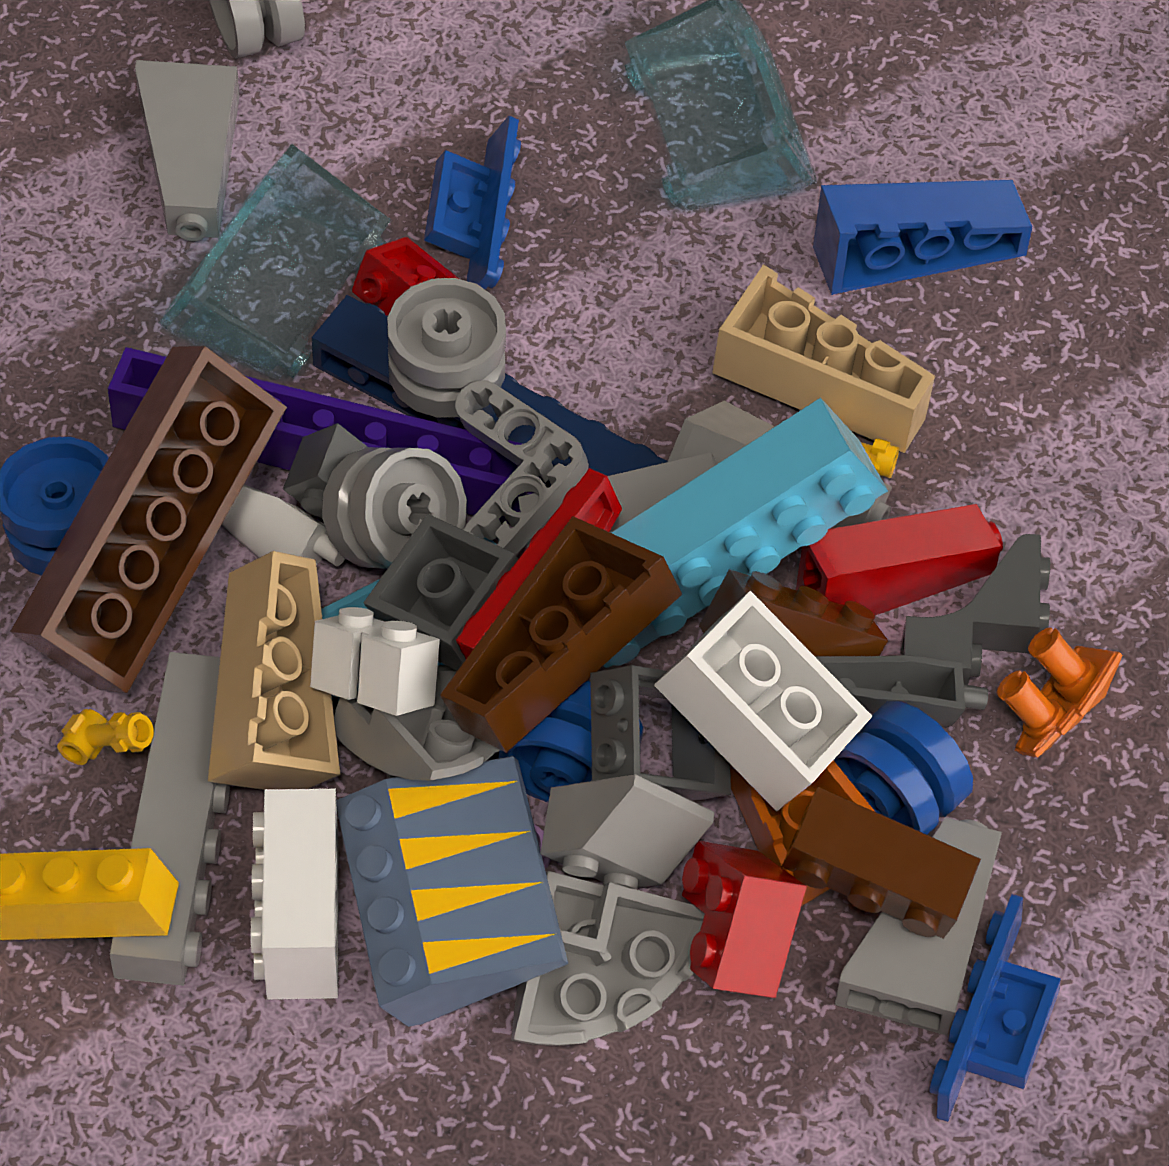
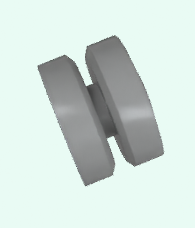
M209 0L215 23L230 55L235 59L260 52L264 42V34L267 39L278 47L300 41L305 35V20L301 0Z
M437 278L411 286L395 300L387 317L389 382L400 400L417 412L437 418L459 417L455 407L456 397L465 386L475 381H489L499 387L502 386L505 379V313L492 294L472 282L458 278ZM478 404L473 408V411H478L482 409L483 406Z
M366 447L347 455L332 471L323 492L322 518L330 542L343 558L360 567L389 568L427 514L463 530L466 524L467 499L460 476L447 459L432 450Z

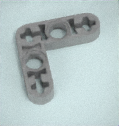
M475 381L461 389L456 397L455 407L463 426L469 433L519 467L471 518L463 530L482 539L485 537L493 540L497 537L499 541L498 546L516 555L560 507L566 493L576 486L587 472L589 463L580 442L574 436L498 385L489 381ZM478 404L483 407L491 404L499 419L495 424L492 416L483 410H478L474 413L473 408ZM530 425L536 428L534 436L527 443L513 445L508 442V436L516 427ZM557 457L561 460H565L568 457L571 459V463L567 466L560 463L554 467L552 465V461ZM549 479L551 486L547 488L542 480L546 483ZM524 492L539 494V501L531 510L516 512L511 509L512 502L519 494ZM504 516L513 528H510L506 521L501 524L499 518Z

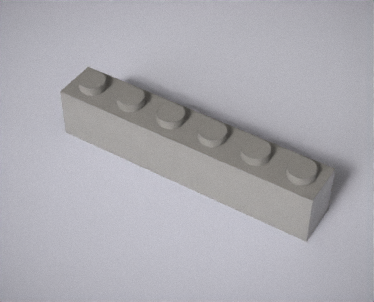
M169 652L130 849L151 848L179 882L167 936L113 937L110 959L113 976L117 979L184 986L187 967L197 968L199 965L202 933L194 932L197 914L207 915L209 911L212 884L211 880H204L207 863L217 864L220 852L221 831L220 829H213L216 813L226 814L230 794V785L208 782L220 657Z

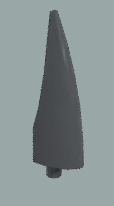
M914 655L815 656L870 713H875L887 701H902L919 708L937 721L941 727L947 728L959 719L965 711V707L984 710L988 702L987 688L964 685L962 662Z

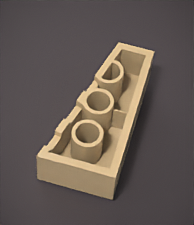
M763 264L719 329L712 373L799 410H802L821 397L852 432L874 441L875 438L891 442L890 445L899 447V451L905 453L925 421L935 375L881 340L871 343L860 336L856 331L857 325L842 315L834 319L814 306L815 297L799 287L791 291L777 282L778 273Z
M272 551L229 573L208 782L262 790L308 789L340 775L331 694L310 687L315 621L322 619L315 559Z

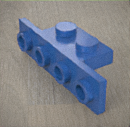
M510 115L488 139L484 166L447 150L437 159L424 241L470 259L467 281L478 284L483 289L495 287L504 267V260L500 259L499 255L501 245L507 236L510 221L505 218L506 206L515 189V180L511 178L512 166L521 148V141L516 139L519 119Z
M1011 894L1005 913L995 910L990 921L986 936V944L992 946L987 961L977 959L974 964L967 992L974 994L968 1011L961 1008L957 1010L949 1034V1042L955 1044L949 1061L939 1059L932 1077L930 1093L938 1095L937 1119L949 1121L967 1071L1024 1089L1060 991L1061 978L1008 962L1021 927L1023 897Z

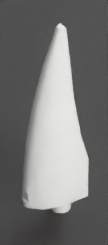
M245 484L222 523V526L258 558L276 551L315 559L316 565L323 558L335 566H339L345 560L330 542L323 522L295 505Z

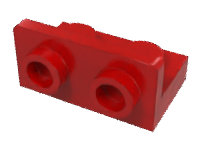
M404 237L366 250L352 287V293L363 302L377 306L388 316L395 300L411 286L430 279L458 277L408 237Z

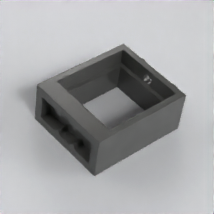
M630 665L590 673L592 781L636 774L691 801L731 795L730 763L709 741L705 743L704 736L672 703L673 777L640 773L639 695L667 699L654 686L667 671Z

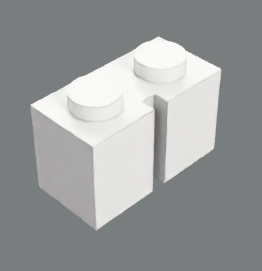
M342 608L339 610L338 616L315 621L311 688L350 700L356 698L358 684L357 703L395 716L435 705L440 639L417 632V626L410 622H384L373 618V611L365 608Z

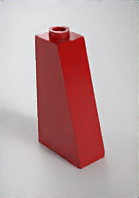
M977 504L828 529L826 535L818 542L802 546L796 590L800 586H806L820 592L829 601L844 605L846 601H853L865 606L876 616L991 575L997 567L999 554L1003 550V541L995 523L992 521L987 522Z

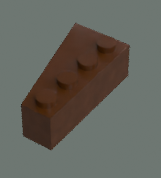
M572 516L441 692V698L461 730L507 753L591 677L590 673L597 672L682 595L664 557Z

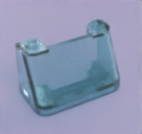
M708 0L625 41L631 62L625 64L626 73L635 90L645 89L653 100L673 161L666 165L668 176L662 178V184L674 206L681 203L688 211L799 192L817 183L812 163L773 54L762 32L740 0Z
M291 144L245 199L158 323L179 338L198 346H206L216 354L274 379H280L285 373L293 378L311 355V352L305 348L309 340L308 334L350 273L362 262L366 250L387 243L380 236L391 219Z

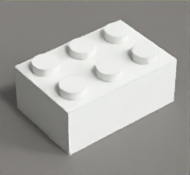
M751 591L721 616L654 684L776 812L810 786L872 718V715Z
M336 788L265 789L264 812H253V847L256 848V864H252V899L255 900V917H251V953H254V980H265L267 999L338 998L339 841Z

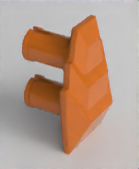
M1051 627L1046 628L1036 634L1029 644L1028 651L1051 675L1049 680L1040 690L1025 671L1021 672L1019 670L1006 676L997 689L998 697L1005 701L1023 721V732L1015 746V751L1022 755L1038 758L1051 748L1061 735H1065L1076 726L1094 706L1105 698L1123 656L1120 652L1075 646L1072 649L1056 628L1054 630Z

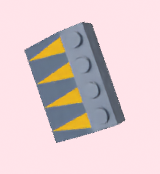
M514 756L485 761L477 768L448 778L436 780H409L401 777L388 778L336 800L378 1004L383 1010L408 1027L421 1025L568 964L519 762Z

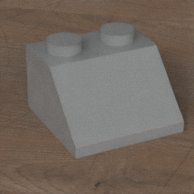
M636 774L552 787L540 854L563 864L562 870L570 875L593 877L602 881L603 885L611 882L633 889L660 885L665 882L713 824L715 812Z

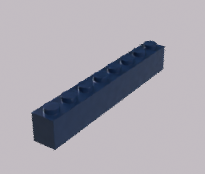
M346 295L311 337L314 367L405 415L467 430L459 417L437 418L417 412L398 398L389 382L388 316L377 306L370 303L364 304ZM505 373V379L501 388L574 436L580 442L589 463L588 469L591 468L604 475L611 476L668 462L657 456L649 447L643 444H634L618 436L601 422L588 420L566 409L555 398L541 396L520 385L516 379ZM491 404L480 409L492 416L496 424L499 418L496 416ZM530 425L518 426L511 431L508 440L523 444L527 443L534 436L536 428ZM557 457L552 461V465L554 467L560 463L567 466L571 463V459L568 457L565 460H561ZM549 479L546 483L542 480L547 488L551 486Z

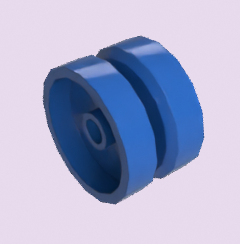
M74 437L44 438L23 446L7 458L0 469V516L3 521L4 532L14 559L29 572L38 575L44 573L109 459L107 454L91 442Z
M584 682L507 753L499 750V759L514 756L518 760L526 794L549 803L552 787L592 781L591 682ZM639 719L640 743H641L642 737H643V728H644V727H643V725H642V723H641V721H640V719Z
M887 701L863 726L860 733H857L834 759L835 763L876 813L926 835L938 825L939 817H946L973 791V775L966 757L955 740L937 721L919 708L902 701Z

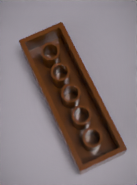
M206 346L172 347L10 632L89 685L99 690L128 693L287 407Z

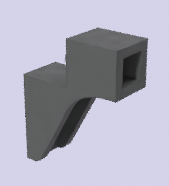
M1024 534L1018 537L973 600L962 609L936 617L906 616L900 655H914L962 662L964 685H968L970 677L980 676L982 649L1029 653L1028 647L1034 636L1049 627L1050 605L1049 603H1040V590L1048 589L1050 557H1041V535Z

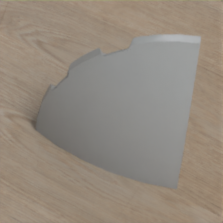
M438 665L434 706L395 716L357 703V691L356 698L354 699L339 698L334 715L336 737L351 752L367 764L387 774L409 780H436L459 775L481 766L483 762L500 750L462 731L444 703L440 694L457 672V670L447 665Z
M547 871L546 875L568 964L517 985L511 1041L544 1046L577 1045L614 1032H623L646 1020L662 1008V1003L683 981L688 980L694 974L690 970V948L694 936L700 932L705 913L689 903L611 882L600 885Z

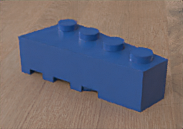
M1013 180L821 185L813 249L830 293L833 295L1026 256L1033 226Z

